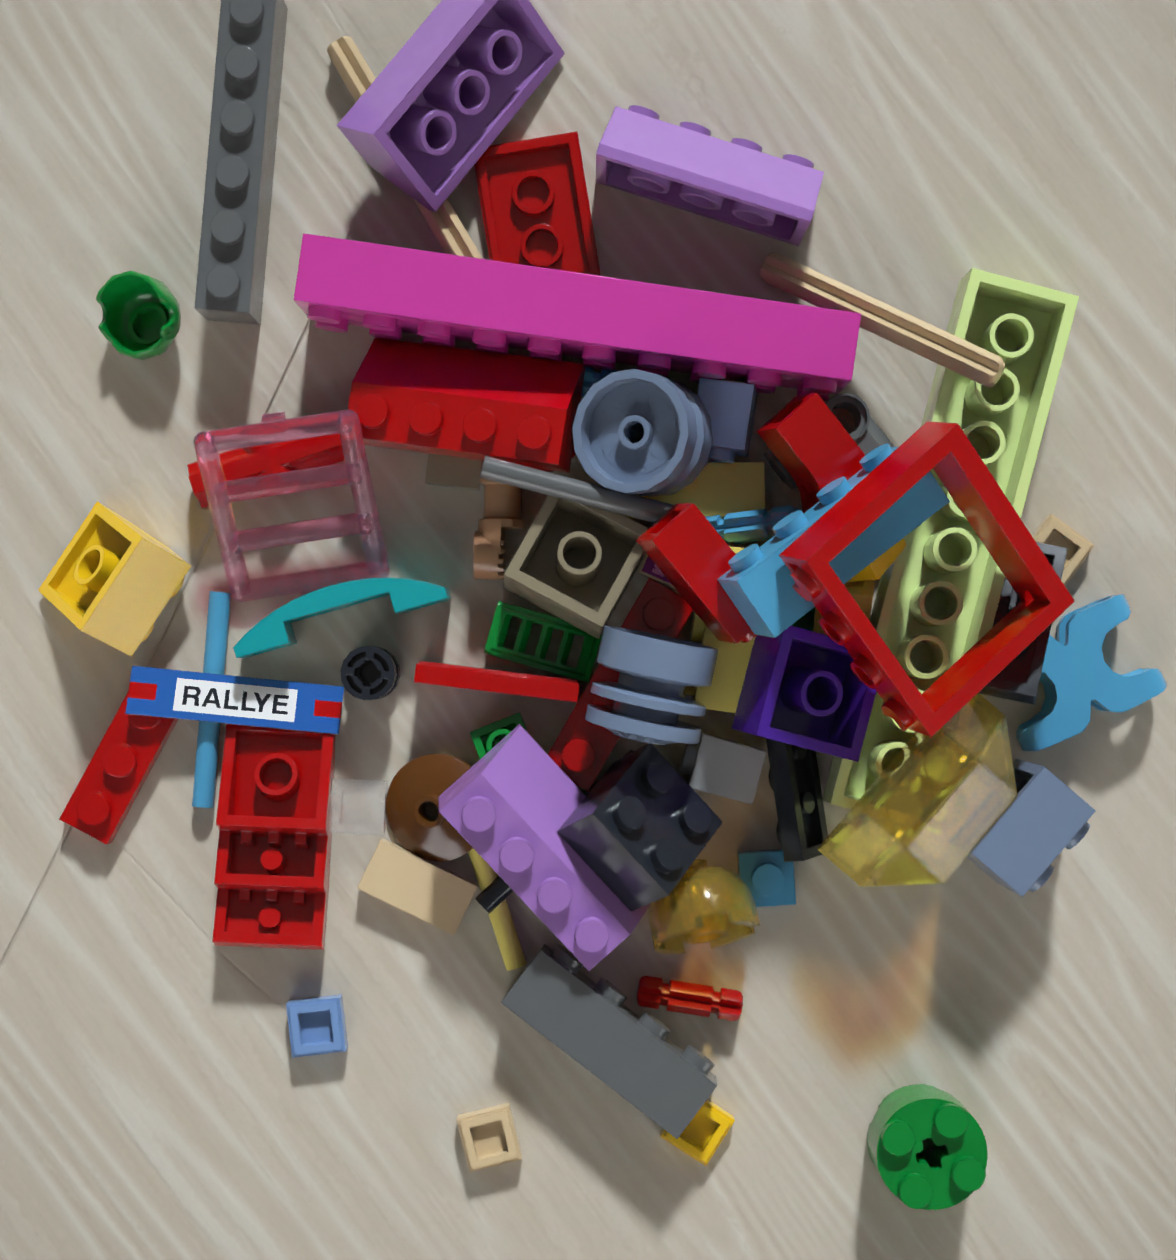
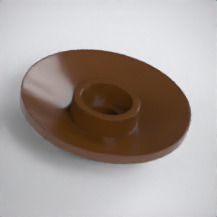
M428 754L408 762L394 776L387 792L386 814L395 838L409 852L425 860L443 862L457 859L473 849L440 812L437 820L428 818L424 812V806L427 801L435 803L439 809L438 797L471 768L466 762L446 754Z

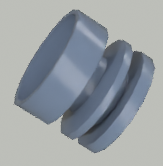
M604 625L597 662L620 673L618 682H592L591 693L612 699L614 702L613 706L588 704L585 720L602 726L617 736L657 745L699 743L701 728L680 721L678 717L679 714L705 716L706 707L695 700L684 697L683 694L685 686H711L718 649L654 633Z

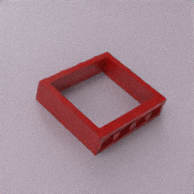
M927 421L779 554L792 573L790 574L796 582L792 586L793 589L805 600L813 602L823 616L819 623L824 632L835 643L844 646L854 659L850 664L854 674L866 686L875 689L885 702L881 706L883 714L893 718L902 731L910 729L932 737L1075 602L958 423ZM933 469L1021 601L921 694L834 572L829 562Z

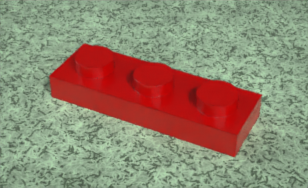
M128 692L59 820L106 845L113 842L178 721L175 718L125 714Z

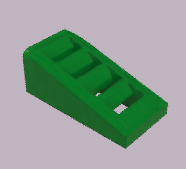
M498 601L484 653L588 683L602 635L597 639L560 618ZM516 617L522 619L514 649L511 650L503 646L511 618ZM537 623L543 625L535 655L532 656L524 652L532 624ZM557 629L564 631L556 661L553 662L545 658L553 630ZM574 635L585 637L576 668L566 665Z

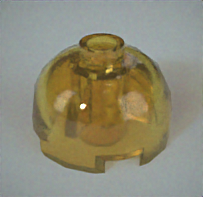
M695 859L669 896L650 903L648 908L649 926L655 952L662 954L686 953L685 942L687 944L710 942L711 949L721 947L753 935L755 933L754 926H760L756 904L747 884L739 875L725 868L708 867L705 859Z

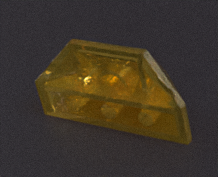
M978 693L932 737L916 732L817 850L861 887L945 883L1018 797L1006 716Z

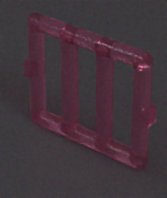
M340 410L286 419L285 411L262 415L261 423L203 431L194 437V449L230 593L234 600L245 602L301 593V596L312 591L343 582L388 577L390 567L360 420L356 412L353 410ZM340 434L345 463L225 481L219 456L221 451ZM350 484L356 513L237 530L231 502ZM361 534L366 558L365 562L249 579L243 552Z

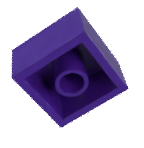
M789 626L775 638L761 635L755 637L731 729L858 762L876 690L866 686L854 674L850 666L854 659L844 646L838 645L827 635Z

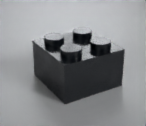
M648 743L615 761L557 833L632 912L669 896L723 822L652 744Z

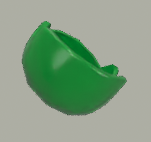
M130 270L111 276L97 293L96 301L101 305L103 311L102 322L98 328L119 354L145 360L161 355L168 350L180 330L181 311L177 299L163 282Z

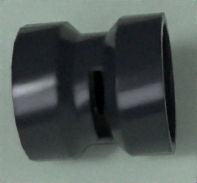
M364 646L351 651L343 660L340 670L341 681L346 691L353 697L364 701L382 699L391 694L397 687L400 679V665L395 656L388 650L377 646Z

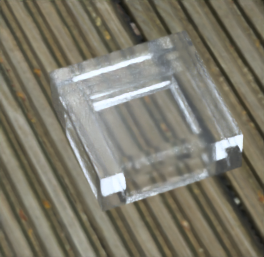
M333 778L330 833L384 836L388 781Z

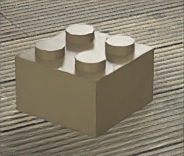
M548 495L504 573V589L599 639L603 633L604 625L608 624L646 554L636 539L649 528L623 514Z

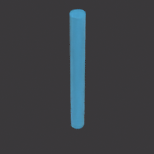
M209 591L203 673L225 675L231 593ZM199 721L192 798L193 807L214 808L221 723Z

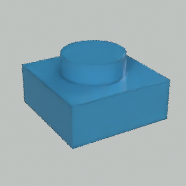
M782 849L737 852L740 905L742 908L796 905L793 862H784Z

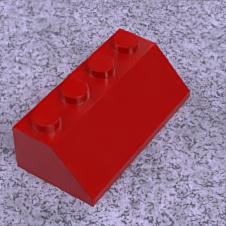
M374 338L352 380L344 436L366 446L426 454L431 453L483 461L484 456L530 468L570 473L574 446L572 427L578 404L581 400L586 366L580 363Z

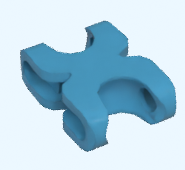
M1124 594L1101 598L1065 614L1056 625V639L1049 635L1040 677L1045 694L1044 703L1041 711L1019 725L1016 731L1017 740L1023 751H1039L1083 732L1090 722L1091 706L1099 711L1122 713L1165 691L1167 683L1159 669L1139 668L1130 673L1118 674L1113 672L1104 661L1102 645L1106 634L1119 623L1127 620L1131 614L1130 606Z

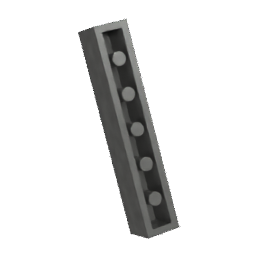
M221 0L194 308L208 321L261 325L288 11L284 0Z

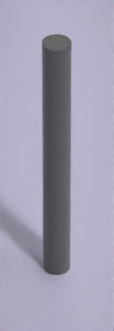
M484 456L479 478L654 523L674 506L673 504L622 493L600 485Z

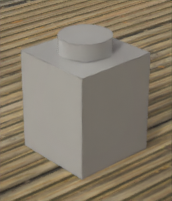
M701 733L699 743L686 744L680 773L688 774L687 783L693 789L753 804L767 751Z

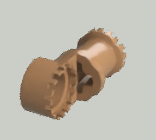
M479 478V483L484 485V518L478 520V531L474 533V580H504L505 572L503 570H505V565H500L505 562L506 558L503 557V553H506V548H503L506 544V540H504L505 531L503 530L527 529V521L521 518L522 488Z

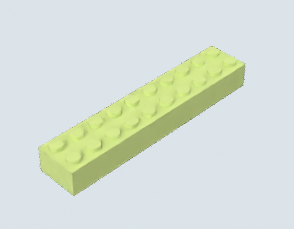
M971 268L959 281L946 332L1000 356L1005 363V368L996 385L986 387L937 364L921 426L927 421L958 423L1021 518L1079 296ZM933 469L930 470L950 502L903 538L907 545L881 576L870 617L871 624L921 694L992 629L1005 580L1004 574ZM876 691L859 761L856 762L833 756L823 800L836 806L938 833L973 698L932 737L910 729L902 731L893 718L883 714L881 706L885 702Z

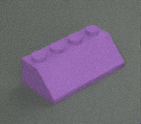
M441 0L337 124V127L369 166L425 208L436 212L565 53L529 0Z
M631 105L628 110L615 107L596 152V183L792 245H800L812 220L824 172L813 169L814 164L810 160L792 154H785L782 159L762 153L760 145L747 139L733 138L731 142H727L710 136L711 131L696 123L681 122L680 126L659 120L660 116L656 112L642 106Z
M519 724L438 797L439 812L582 965L590 971L631 935L651 903L631 912L557 833L586 795Z

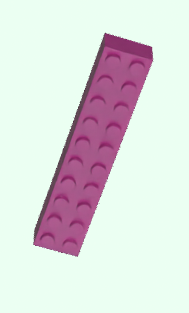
M303 233L293 299L307 315L308 319L316 321V328L332 332L345 333L348 331V325L369 328L370 336L381 339L401 340L403 332L423 336L422 343L454 348L455 340L476 343L477 351L508 354V349L514 348L530 351L529 357L556 361H561L562 355L583 358V364L586 367H592L596 370L606 369L614 371L615 364L619 363L637 366L638 370L668 378L669 371L690 374L689 381L699 384L700 378L744 381L746 384H754L757 393L774 394L776 387L797 389V396L817 392L823 401H828L830 394H839L852 381L861 313L305 233Z

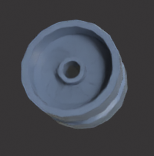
M638 369L612 372L593 384L578 404L572 427L575 453L585 472L602 487L645 497L672 495L693 483L707 464L713 443L711 417L698 395L683 383Z

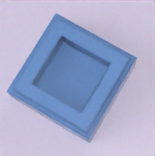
M342 994L289 1000L286 1003L292 1058L347 1051L348 1040Z

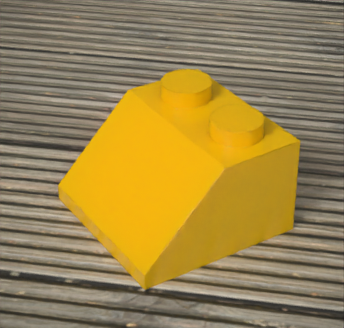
M97 501L38 591L79 630L132 657L140 643L145 641L151 634L154 622L170 598L177 594L182 587L184 577L191 568V565L169 547Z

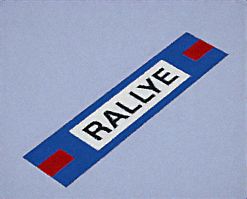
M132 666L125 714L339 734L344 687Z

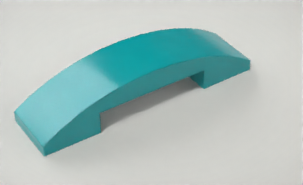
M368 578L330 585L296 598L263 618L233 647L236 658H249L297 644L292 623L388 595H390L394 612L403 614L451 600L449 589L429 582L403 578Z

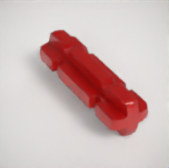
M642 976L638 983L636 1000L637 1004L641 1007L659 1009V1005L666 1006V1011L710 1017V1013L716 1014L717 1019L734 1022L739 1020L742 1013L743 995L738 990L721 988L720 992L714 991L713 986L670 980V983L667 984L663 983L662 978Z

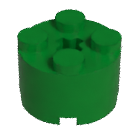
M926 1084L901 1087L883 1099L872 1122L869 1124L867 1146L871 1160L885 1185L898 1199L909 1208L941 1210L959 1204L974 1191L980 1189L986 1177L987 1143L981 1127L959 1100L943 1090ZM931 1138L934 1142L931 1144V1151L921 1154V1151H923L922 1141Z

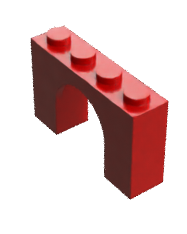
M817 392L795 396L756 431L794 479L800 492L803 513L819 502L816 494L823 487L840 477H846L848 480L863 468L859 462L865 456L864 452ZM694 503L675 504L636 541L718 641L738 644L740 641L741 643L749 642L758 635L753 633L717 580L732 569L728 562L736 553L728 546Z

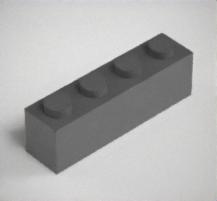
M544 944L501 1003L678 1139L717 1087L716 1075L711 1072L715 1066L714 1063L693 1046L688 1045L683 1051L666 1038L671 1032L670 1029L652 1014L645 1011L639 1017L623 1005L627 997L612 983L601 978L596 984L579 971L583 966L582 963L569 950L561 945H557L552 950Z

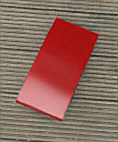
M226 723L216 826L220 830L214 884L217 886L218 891L212 942L216 946L324 950L332 843L336 734Z

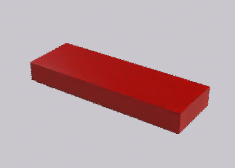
M428 661L416 663L414 676L415 683L578 702L580 683H577L578 680Z

